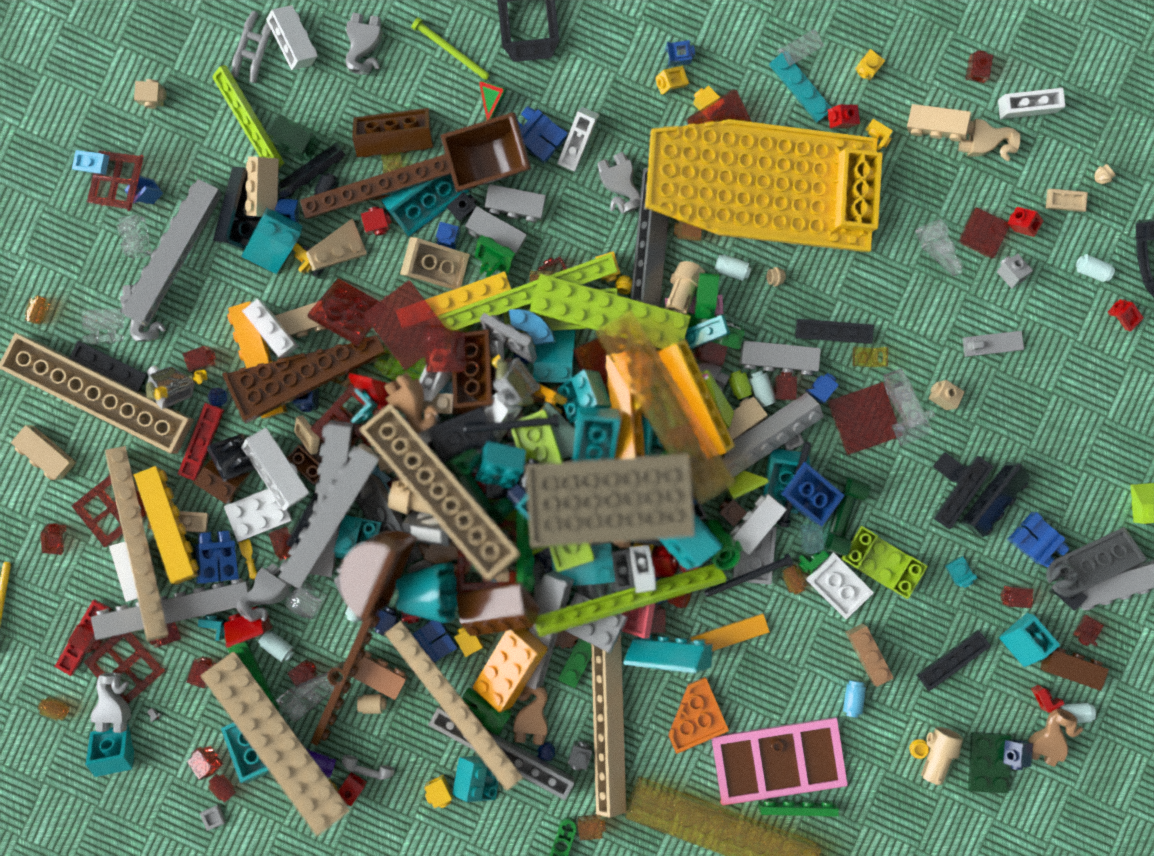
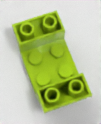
M860 526L852 539L848 555L841 557L842 560L906 599L910 597L928 567L914 557L905 554L882 540L878 535L863 526Z

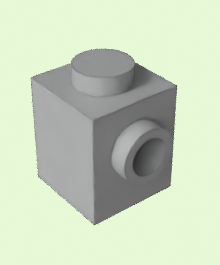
M1019 254L1012 258L1008 256L1000 263L1001 267L997 271L1011 289L1025 281L1033 272Z

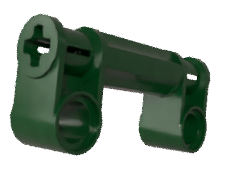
M469 449L448 459L444 463L445 467L448 466L454 475V479L494 525L503 522L514 511V505L508 498H501L491 503L470 472L481 463V456L476 450Z
M847 476L845 478L847 481L844 490L841 492L845 496L835 508L827 531L828 537L825 546H822L823 550L847 556L851 549L852 542L850 539L844 538L855 502L857 499L865 501L870 492L869 484Z

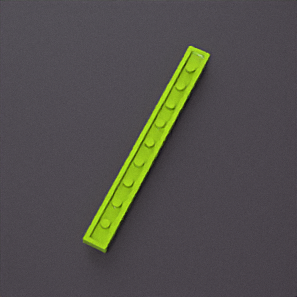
M610 253L549 276L583 285L618 271ZM538 280L429 319L435 338L481 322L480 318L484 313L489 316H497L532 303Z
M714 564L657 580L655 581L656 590L636 593L634 587L539 615L535 621V627L539 637L724 583L726 582V576L723 570L717 569Z

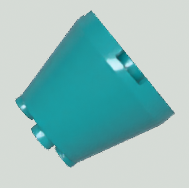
M439 563L405 574L400 579H397V609L402 610L405 614L442 623L453 622L456 619L454 613L456 606H458L456 596L461 591L460 579L455 577L453 571L455 566L452 563Z

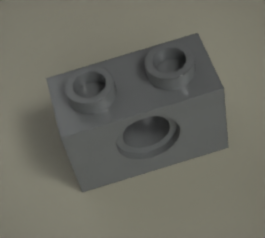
M612 551L615 582H611L612 590L620 591L634 588L630 551Z

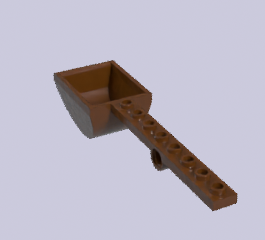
M511 112L440 135L445 150L443 155L301 199L300 202L305 219L314 218L368 200L383 199L388 197L390 193L448 175H452L456 192H461L532 170L517 115L515 112Z
M397 530L380 532L353 548L342 563L340 588L343 598L349 609L363 622L346 661L339 662L328 672V681L335 687L310 742L316 746L329 738L331 734L329 729L338 718V715H336L337 710H340L345 702V699H343L344 694L351 688V678L358 672V662L365 656L366 650L364 648L372 640L373 634L371 632L380 621L378 616L392 598L396 588V580L400 579L417 540L410 533Z

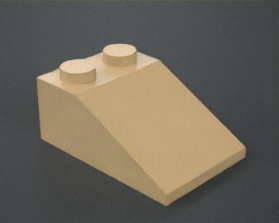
M410 237L400 274L454 290L462 285L470 254Z

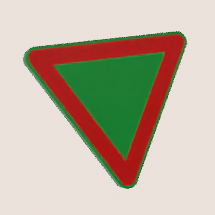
M479 81L486 120L493 118L497 108L501 105L500 102L504 99L506 89L486 81Z

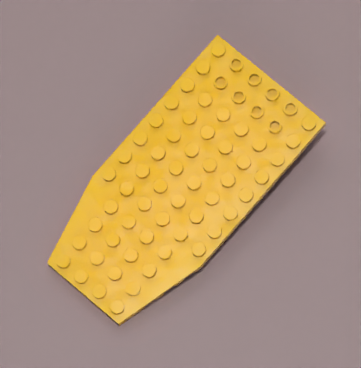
M731 119L696 125L687 124L686 126L654 128L651 130L645 208L720 236L870 252L872 232L878 229L882 153L877 152L878 138Z

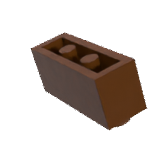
M1060 647L1043 659L1040 666L1041 670L1102 691L1109 669L1102 666V662L1094 659L1088 662L1084 660L1085 656L1074 652L1072 656L1066 654L1067 650Z

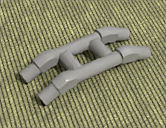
M256 11L251 12L244 24L243 33L233 58L231 71L233 77H238L243 57L253 60L249 82L252 83L257 82L261 61L272 33L268 22L262 30V35L252 32L255 21L259 16ZM249 39L259 42L256 53L245 50Z

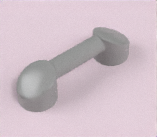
M343 755L342 764L350 772L378 780L390 778L395 772V768L388 765H380L379 771L357 765L358 758L352 755Z

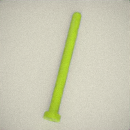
M420 17L415 19L411 26L413 30L421 31L484 80L489 79L490 75L488 72L424 25Z

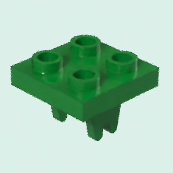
M481 234L477 241L474 256L482 261L479 274L482 275L484 272H487L486 278H488L498 270L505 272L508 276L513 265L515 252L507 246L496 243L493 238L485 237Z

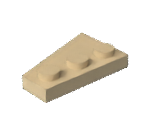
M353 218L306 252L313 271L367 254Z

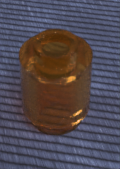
M39 295L29 298L24 313L26 321L39 325L41 321H44L49 303L46 302L47 298Z
M793 565L782 570V577L789 593L793 592L796 595L805 591L804 587L807 584L800 568Z
M50 696L46 699L43 698L38 705L40 715L55 721H63L70 709L65 702Z

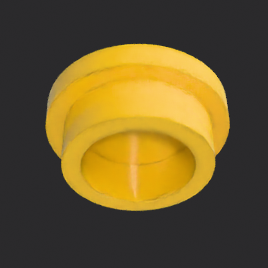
M916 739L911 742L909 750L913 757L922 759L928 755L929 746L924 740Z

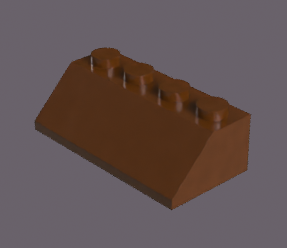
M429 108L353 117L352 139L357 157H371L372 155L380 154L388 155L396 152L406 153L411 150L433 148Z
M482 330L451 334L453 408L460 415L481 406L484 410L492 405L490 331Z
M521 583L458 593L456 596L460 624L470 636L533 627L540 611V607Z

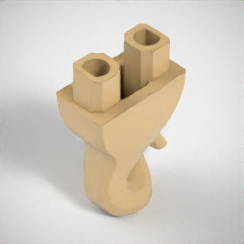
M975 119L970 121L968 129L969 140L961 139L958 151L967 153V156L978 157L989 153L1003 140H1007L1008 144L1001 147L1000 155L1006 161H1010L1008 153H1017L1020 145V133L1009 127L994 128L985 120Z

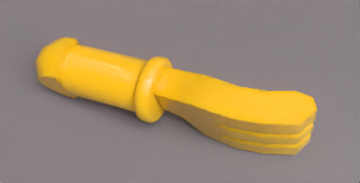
M250 539L240 541L238 544L242 556L247 560L245 564H247L249 577L255 580L258 572L254 564L255 560L252 559L253 550Z

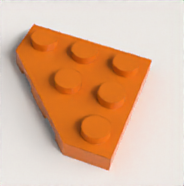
M706 677L687 685L668 736L676 754L729 731Z

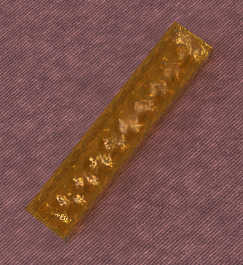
M632 310L598 329L595 333L668 455L688 454L691 493L697 503L705 502L736 483Z
M639 776L626 807V819L724 856H820L821 848L816 842Z

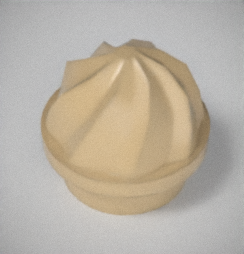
M1105 164L1103 167H1098L1094 177L1096 182L1105 184L1111 182L1112 178L1116 175Z
M774 267L768 270V284L779 286L784 283L786 273L783 269Z

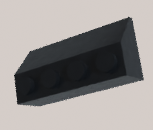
M232 167L213 241L244 250L261 217L246 215L245 203L247 201L246 182L248 171L244 167Z
M1006 462L961 519L960 523L978 537L988 536L993 530V524L1004 516V510L1007 506H1011L1016 501L1018 492L1027 487L1030 475L1020 463Z

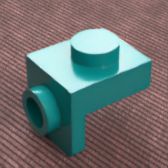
M206 614L205 617L198 619V627L217 629L215 641H220L225 637L224 623L227 620L218 619L217 615Z

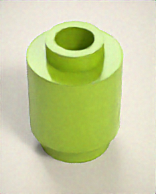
M741 370L731 373V378L728 379L734 396L739 400L752 395V387L746 372L741 373Z

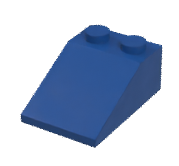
M805 462L781 493L801 514L820 526L824 525L845 496Z

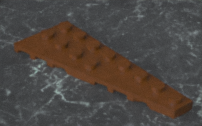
M375 335L358 339L353 343L345 345L338 344L335 347L324 350L317 349L316 352L308 354L301 353L277 359V361L267 364L260 363L255 367L247 369L245 367L240 368L239 371L224 372L222 376L243 422L247 424L385 355L386 352L379 338Z

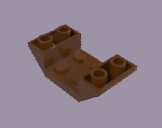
M339 402L325 415L326 419L315 430L320 438L317 454L311 455L302 444L298 445L286 458L313 485L320 481L321 476L318 475V466L323 460V456H320L321 445L325 444V437H322L324 425L327 426L330 420L352 423L353 431L350 450L363 435L360 429L364 425L362 423L354 424L351 421L354 416Z

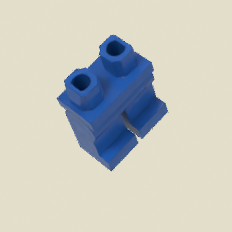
M527 106L521 113L527 122L524 126L518 122L525 148L544 165L554 154L555 149L557 150L566 140L568 133L554 124L540 110L535 111Z
M1030 512L1020 524L1022 527H1017L1007 540L1036 564L1048 568L1055 560L1051 556L1055 551L1063 556L1070 548L1064 542L1065 538L1046 523L1041 515L1037 512Z
M229 531L217 532L218 542L215 543L211 541V532L199 533L198 544H195L196 561L199 566L196 583L239 579L234 548L235 541H231Z
M431 620L412 634L433 662L458 648L449 632L444 634L447 628L442 622ZM441 636L439 639H437L436 641H434V642L432 643V641H433L434 639H436L437 637Z

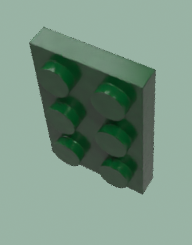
M971 732L969 791L1009 794L1010 765L1003 764L1005 740H1011L1012 736L1010 734Z

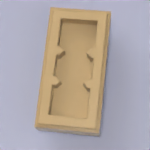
M1048 189L1046 209L1085 212L1088 192Z
M303 415L297 416L294 428L295 434L311 455L317 454L320 438Z

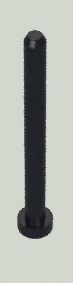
M553 414V417L465 425L464 432L472 433L554 425V428H558L559 418L558 414Z
M805 442L795 474L803 463L807 462L812 446L810 442ZM786 500L784 506L786 511L777 521L779 526L785 528L790 526L791 521L789 517L793 507L788 500Z
M787 553L783 559L706 589L704 591L705 596L710 597L786 565L791 567L793 566L792 559L789 553Z

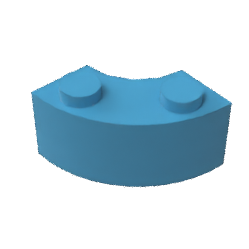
M509 310L511 325L516 331L527 332L532 337L535 345L541 346L557 342L553 330L541 317L526 310Z

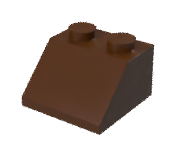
M211 459L203 467L194 484L223 503L230 504L234 501L252 471L224 482Z

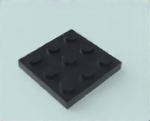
M482 406L427 429L444 467V463L457 454L473 449L481 456L487 441L498 443L493 431L464 432L465 425L489 423ZM448 466L445 467L448 470V472L454 477ZM476 466L470 473H476L478 466Z

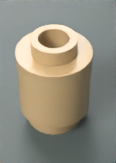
M363 694V696L358 697V712L363 714H382L383 710H386L387 701L386 698H383L382 694Z

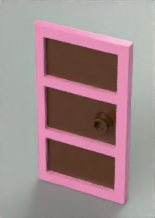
M836 717L724 734L712 738L721 797L720 803L722 806L846 787L848 784Z

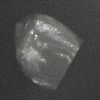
M304 581L299 589L295 587L285 599V606L291 613L297 616L313 619L320 610L327 595L314 588L307 581Z

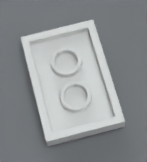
M269 489L224 506L237 542L292 521L289 509L283 511Z
M834 552L806 578L845 619L853 614L874 593Z

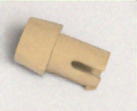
M689 261L679 263L675 272L671 275L670 282L673 284V288L665 309L687 315L693 297L697 292L699 273H705V270L700 265Z
M403 480L393 482L388 500V507L390 509L409 514L410 510L431 514Z
M936 727L934 732L928 733L927 745L931 749L921 773L925 780L935 785H943L952 759L959 758L963 738L958 733L944 727Z

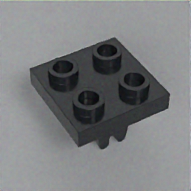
M243 433L207 447L224 482L256 470L250 462L249 455H246L241 448L246 440Z

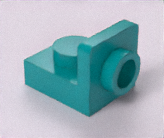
M963 556L945 565L955 585L959 587L963 586V588H966L974 583L973 580L977 579L976 574L972 573Z

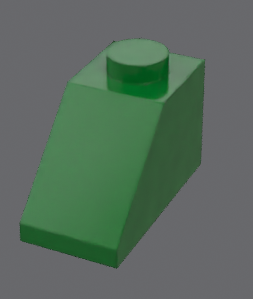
M699 273L694 318H714L718 294V274Z

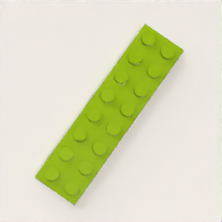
M543 274L539 275L529 311L659 349H664L684 340L690 316Z
M546 410L518 420L548 418ZM552 425L511 429L516 447L526 450L524 461L532 458L539 460V464L564 463ZM590 543L549 546L557 572L596 560Z

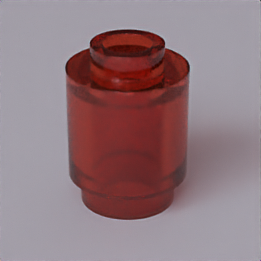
M216 774L208 781L210 783L208 786L209 790L219 801L222 800L225 803L236 793L235 787L224 774L220 776Z

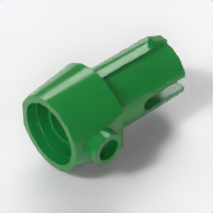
M707 520L703 525L722 545L721 549L711 556L715 567L719 570L732 569L738 564L740 552L743 551L739 540L734 541L732 535L726 534L720 521Z
M470 687L463 694L462 699L486 730L498 736L511 716L512 711L507 709L499 713L478 692Z

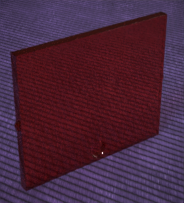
M410 279L391 294L386 295L383 300L363 314L405 371L424 356L429 355L432 350L452 336Z

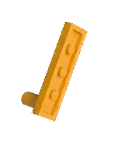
M761 613L690 638L692 642L695 639L705 640V643L712 644V651L769 633L764 614Z

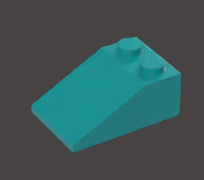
M267 207L241 257L277 274L300 236L302 225Z
M576 330L553 331L556 343L536 345L537 359L534 361L533 378L537 383L564 384L575 376Z
M578 406L573 462L614 459L620 425V416L617 409Z
M776 448L769 453L764 477L768 479L769 483L763 485L762 496L767 494L780 505L785 506L787 499L781 493L794 477L801 452ZM808 456L806 463L810 466V460ZM793 506L791 513L798 514V510Z
M590 543L596 560L558 572L574 579L572 585L615 582L611 543ZM551 554L552 571L557 572L556 567H555V563H554V560H553V557H552V554Z
M234 722L221 728L240 783H249L271 773Z

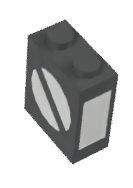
M411 511L403 522V532L414 535L417 538L416 542L449 546L453 540L432 514Z

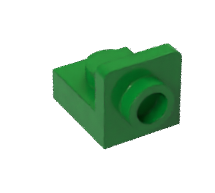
M822 551L820 554L817 552L809 559L811 562L801 555L798 558V566L804 573L808 572L811 575L829 555L825 551Z

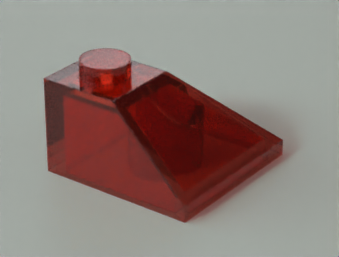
M424 328L426 373L465 372V333L447 328Z

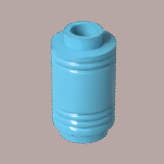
M849 680V684L846 685L843 711L847 712V716L858 718V714H863L866 692L865 683Z

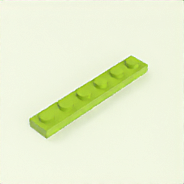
M226 65L220 66L212 78L259 157L279 159V170L284 164L280 154Z

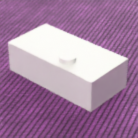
M267 428L262 429L244 441L241 448L246 455H249L250 462L283 511L303 500L309 494L297 476L298 471L296 467L288 462Z

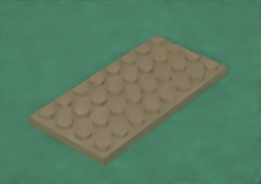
M688 454L526 465L531 547L694 536Z

